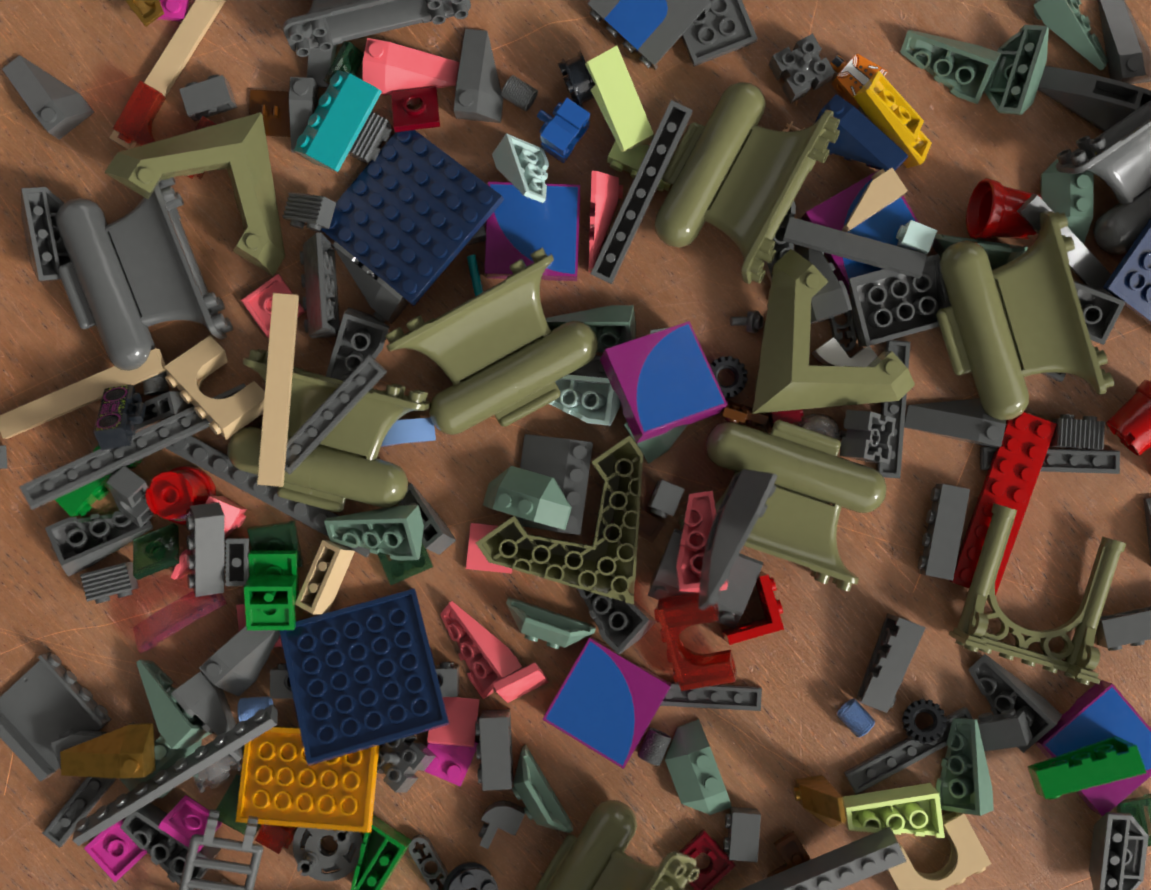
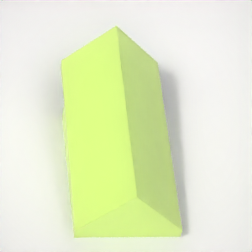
M618 46L586 62L585 65L595 83V86L590 90L621 152L651 144L654 133Z

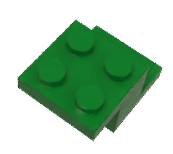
M250 551L248 554L250 576L244 585L246 629L294 630L296 627L295 603L299 595L297 551Z

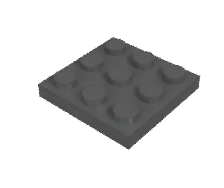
M710 0L712 7L706 14L702 12L681 36L694 67L757 42L758 38L742 0Z

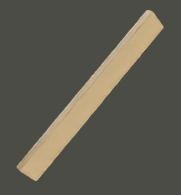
M196 0L111 134L110 139L126 149L135 147L226 0Z
M273 293L257 485L284 486L299 302L298 295Z
M155 348L151 350L146 362L138 369L125 371L113 366L0 415L2 438H11L100 400L103 397L105 388L135 385L165 372L164 366L166 365L160 349Z

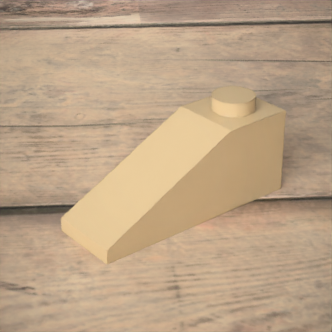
M893 168L886 172L884 169H881L871 176L872 182L866 187L842 231L848 232L908 191Z

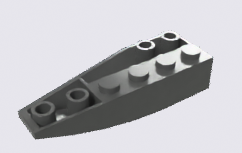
M1045 66L1038 87L1040 92L1104 132L1151 100V90L1093 74Z
M743 469L734 476L716 513L708 536L700 577V609L704 610L710 605L714 606L720 597L719 591L727 581L733 564L738 558L756 521L763 516L767 509L765 504L767 498H770L776 490V485H774L778 477L776 474Z

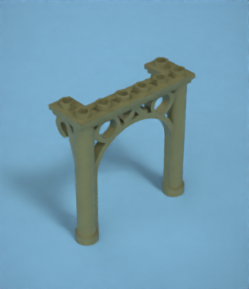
M993 503L991 510L993 515L957 628L954 627V630L949 632V635L956 639L955 643L974 652L980 650L991 654L992 650L1000 652L999 656L1009 660L1017 657L1021 658V663L1033 667L1038 663L1043 665L1042 669L1057 673V670L1065 671V676L1073 678L1082 684L1089 685L1090 681L1099 684L1101 680L1098 678L1099 674L1092 671L1097 667L1100 660L1099 649L1093 647L1095 634L1120 554L1124 552L1127 543L1102 536L1081 605L1069 621L1059 627L1048 630L1023 628L1012 622L1002 612L995 596L996 576L1017 510ZM986 600H988L992 611L983 614ZM991 618H998L1001 622V629L996 634L986 632L988 620ZM1076 627L1073 639L1071 640L1066 633ZM1008 632L1014 635L1016 644L1013 645L999 640L1005 638ZM1060 636L1064 641L1063 650L1057 653L1050 651L1048 648L1049 641L1054 637ZM1033 642H1040V648L1043 653L1027 648Z

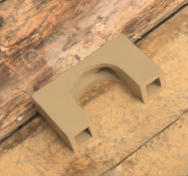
M210 335L164 366L167 374L165 379L173 389L177 387L181 391L179 394L187 404L191 402L195 406L194 410L202 420L206 418L210 422L209 426L216 435L221 434L227 440L263 414L265 391L253 381L233 396L225 399L209 398L200 392V386L204 379L228 362L225 350Z
M950 811L942 816L944 832L951 846V855L948 863L941 870L935 873H922L915 870L905 850L900 845L907 862L887 869L897 890H945L952 885L963 883L966 877L972 874H979L986 870V867L991 862L964 813Z

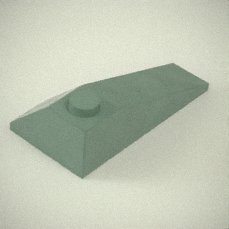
M139 659L136 662L158 731L163 736V742L171 749H186L212 734L202 728V720L196 714L191 717L171 694L176 690V688L171 686L173 681L153 661Z

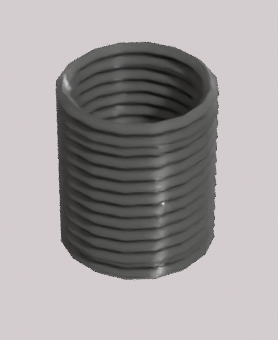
M512 75L505 83L501 97L524 111H528L537 97L538 90Z
M166 371L142 381L144 395H160L170 391L169 384L165 379L167 376Z
M648 728V733H646L647 735H645L646 737L637 755L652 765L660 766L671 742V737L657 729Z

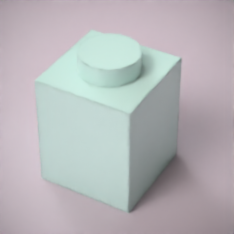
M910 220L905 226L901 225L896 236L899 239L897 246L927 254L930 251L937 230Z

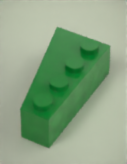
M98 445V446L93 450V452H95V451L101 449V448H100V445ZM143 459L133 462L125 467H127L128 469L135 468L143 461ZM112 473L54 500L70 516H84L92 509L91 505L96 500L103 499L109 493V487L106 482Z
M1117 736L1027 766L1036 793L1048 800L1057 799L1063 794L1147 773L1137 745Z

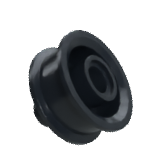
M579 51L578 56L568 61L561 59L562 62L558 63L562 76H566L563 80L567 90L572 93L570 94L572 101L583 107L582 103L594 98L590 89L595 86V83L585 65L586 61L581 51Z
M467 862L458 865L448 874L443 890H468L472 887H475V890H498V886L485 866L475 862Z

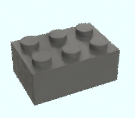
M510 709L483 710L475 723L476 736H480L476 749L477 760L481 759L478 769V783H482L483 791L511 789L514 776Z

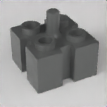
M813 33L798 41L793 51L787 47L774 54L769 62V67L776 79L783 78L785 83L782 90L790 104L806 96L811 86L815 91L829 83L835 74L827 57L822 60L819 57L822 49Z
M846 410L843 424L847 431L841 430L839 432V438L842 439L840 456L865 462L890 464L892 446L889 445L890 436H894L896 418L871 411Z
M415 735L379 746L377 773L386 774L383 781L395 793H407L418 779L415 775L417 770L425 771L436 757L424 744L414 743L417 738Z

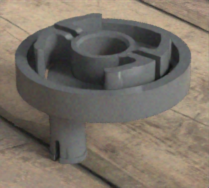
M298 827L293 838V854L298 864L297 871L302 870L300 875L310 876L320 881H335L347 876L358 864L364 833ZM326 835L333 836L334 840H337V849L333 851L324 849L322 838Z

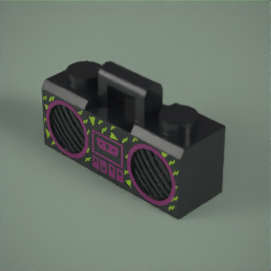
M133 385L104 389L93 431L101 450L131 446L132 437L136 434L135 425L143 422L146 405L142 402L140 393H136Z

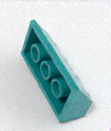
M337 70L331 77L326 92L320 97L314 114L309 117L308 125L303 134L297 139L294 151L315 165L338 172L382 91L351 73Z

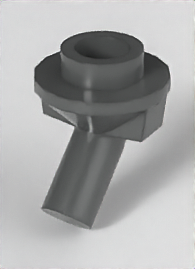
M756 310L748 312L747 317H730L731 326H746L747 332L757 333L759 329H762L764 323L763 316Z

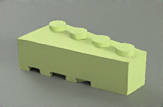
M931 783L842 797L846 816L845 825L849 831L876 833L891 826L894 834L909 833L915 836L925 837V835H934L936 838H945L939 792Z

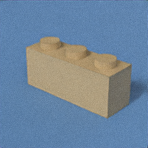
M322 540L295 605L312 614L329 613L355 551L342 544Z

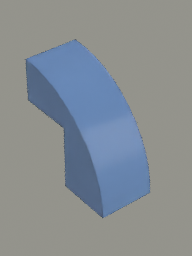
M431 418L397 420L388 431L381 447L435 441V426Z

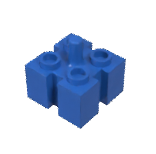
M566 98L563 103L559 102L553 111L555 117H552L543 110H540L537 114V118L545 122L539 132L541 133V148L563 164L590 126V113L569 98Z

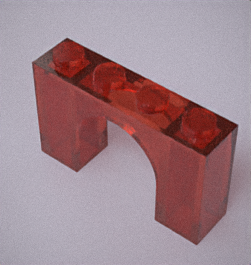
M139 81L113 127L119 134L117 138L129 145L132 142L139 146L156 142L152 133V124L166 99L160 91ZM202 116L195 130L217 124ZM205 172L200 174L188 175L186 177L193 179V177L195 176L201 180Z
M698 592L659 599L657 608L654 609L656 622L661 624V639L663 643H667V658L669 663H673V678L675 683H679L681 691L736 682L737 669L731 649L700 654L689 650L680 639L682 631L690 626L718 621V602L714 606L710 605L702 610L699 608Z

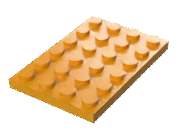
M281 727L269 729L244 746L236 822L247 823L249 816L259 817L257 824L371 832L379 745L308 765L300 729Z

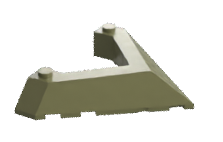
M261 112L117 152L105 173L146 199L150 198L160 180L182 175L200 174L216 169H227L244 230L233 252L274 276L285 258V251Z
M792 249L787 251L773 265L772 283L767 303V317L764 324L759 358L760 365L755 386V399L751 414L899 401L915 386L908 368L892 351H883L867 367L809 366L811 298L829 281L812 263Z
M629 435L591 461V464L603 479L592 545L528 534L516 516H512L476 542L490 563L634 605L643 453ZM612 526L611 531L607 535L608 537H610L609 539L606 537V530L608 527Z

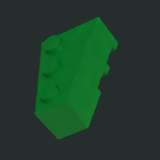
M373 815L371 832H365L363 843L361 844V852L351 890H383L408 849L411 839Z

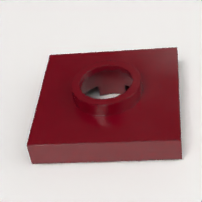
M436 86L391 92L395 132L440 127ZM420 102L423 103L422 106L416 110H411L407 108V106L410 103L411 106L421 105Z
M704 829L679 851V853L689 855L693 859L700 855V853H706L710 857L709 866L705 869H699V875L694 881H687L694 890H710L736 866Z

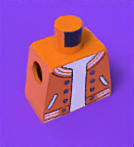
M855 54L849 62H846L837 55L830 63L833 70L838 73L832 82V86L844 100L856 109L860 105L853 96L876 72L880 71L884 77L888 73L884 68L859 54Z

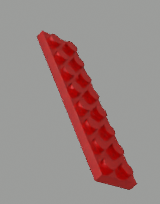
M1025 412L1014 419L1006 420L1002 445L997 447L990 464L991 467L986 475L957 557L953 581L949 580L950 582L970 588L993 515L991 513L993 503L1015 509L1017 513L995 580L996 596L1057 426L1056 423Z

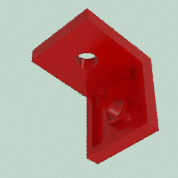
M761 571L755 583L765 618L736 626L735 629L722 630L723 638L729 645L784 630L780 616L783 613V608L780 600L775 598L773 591H776L777 588L774 578L770 577L769 574Z

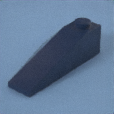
M837 94L820 110L815 120L816 123L825 110L833 111V117L840 119L837 128L840 130L838 139L835 143L829 142L827 147L829 155L836 154L844 157L845 160L859 161L874 169H884L885 172L891 168L896 171L908 158V155L878 127Z

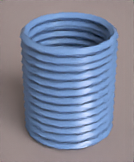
M270 696L240 698L237 709L239 722L246 721L260 709L273 705V700L270 699Z
M856 699L847 701L837 712V717L842 720L856 737L864 736L875 724L874 718Z

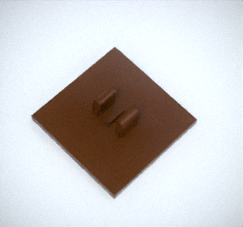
M250 89L249 115L261 112L266 136L291 137L289 91Z

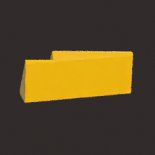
M880 71L876 72L853 97L872 123L908 155V158L903 162L904 166L910 168L921 165L925 161L932 144L920 130L924 120Z

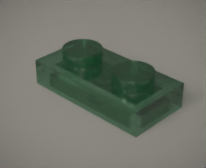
M344 41L323 81L329 85L331 77L337 70L351 73L355 76L363 61L364 53L351 42Z

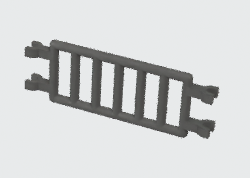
M210 809L205 834H194L190 839L179 890H189V888L202 890H254L263 853V846L253 843L259 817L249 816L243 841L214 837L220 811ZM199 845L253 853L250 865L197 857ZM194 866L247 874L245 886L191 878Z

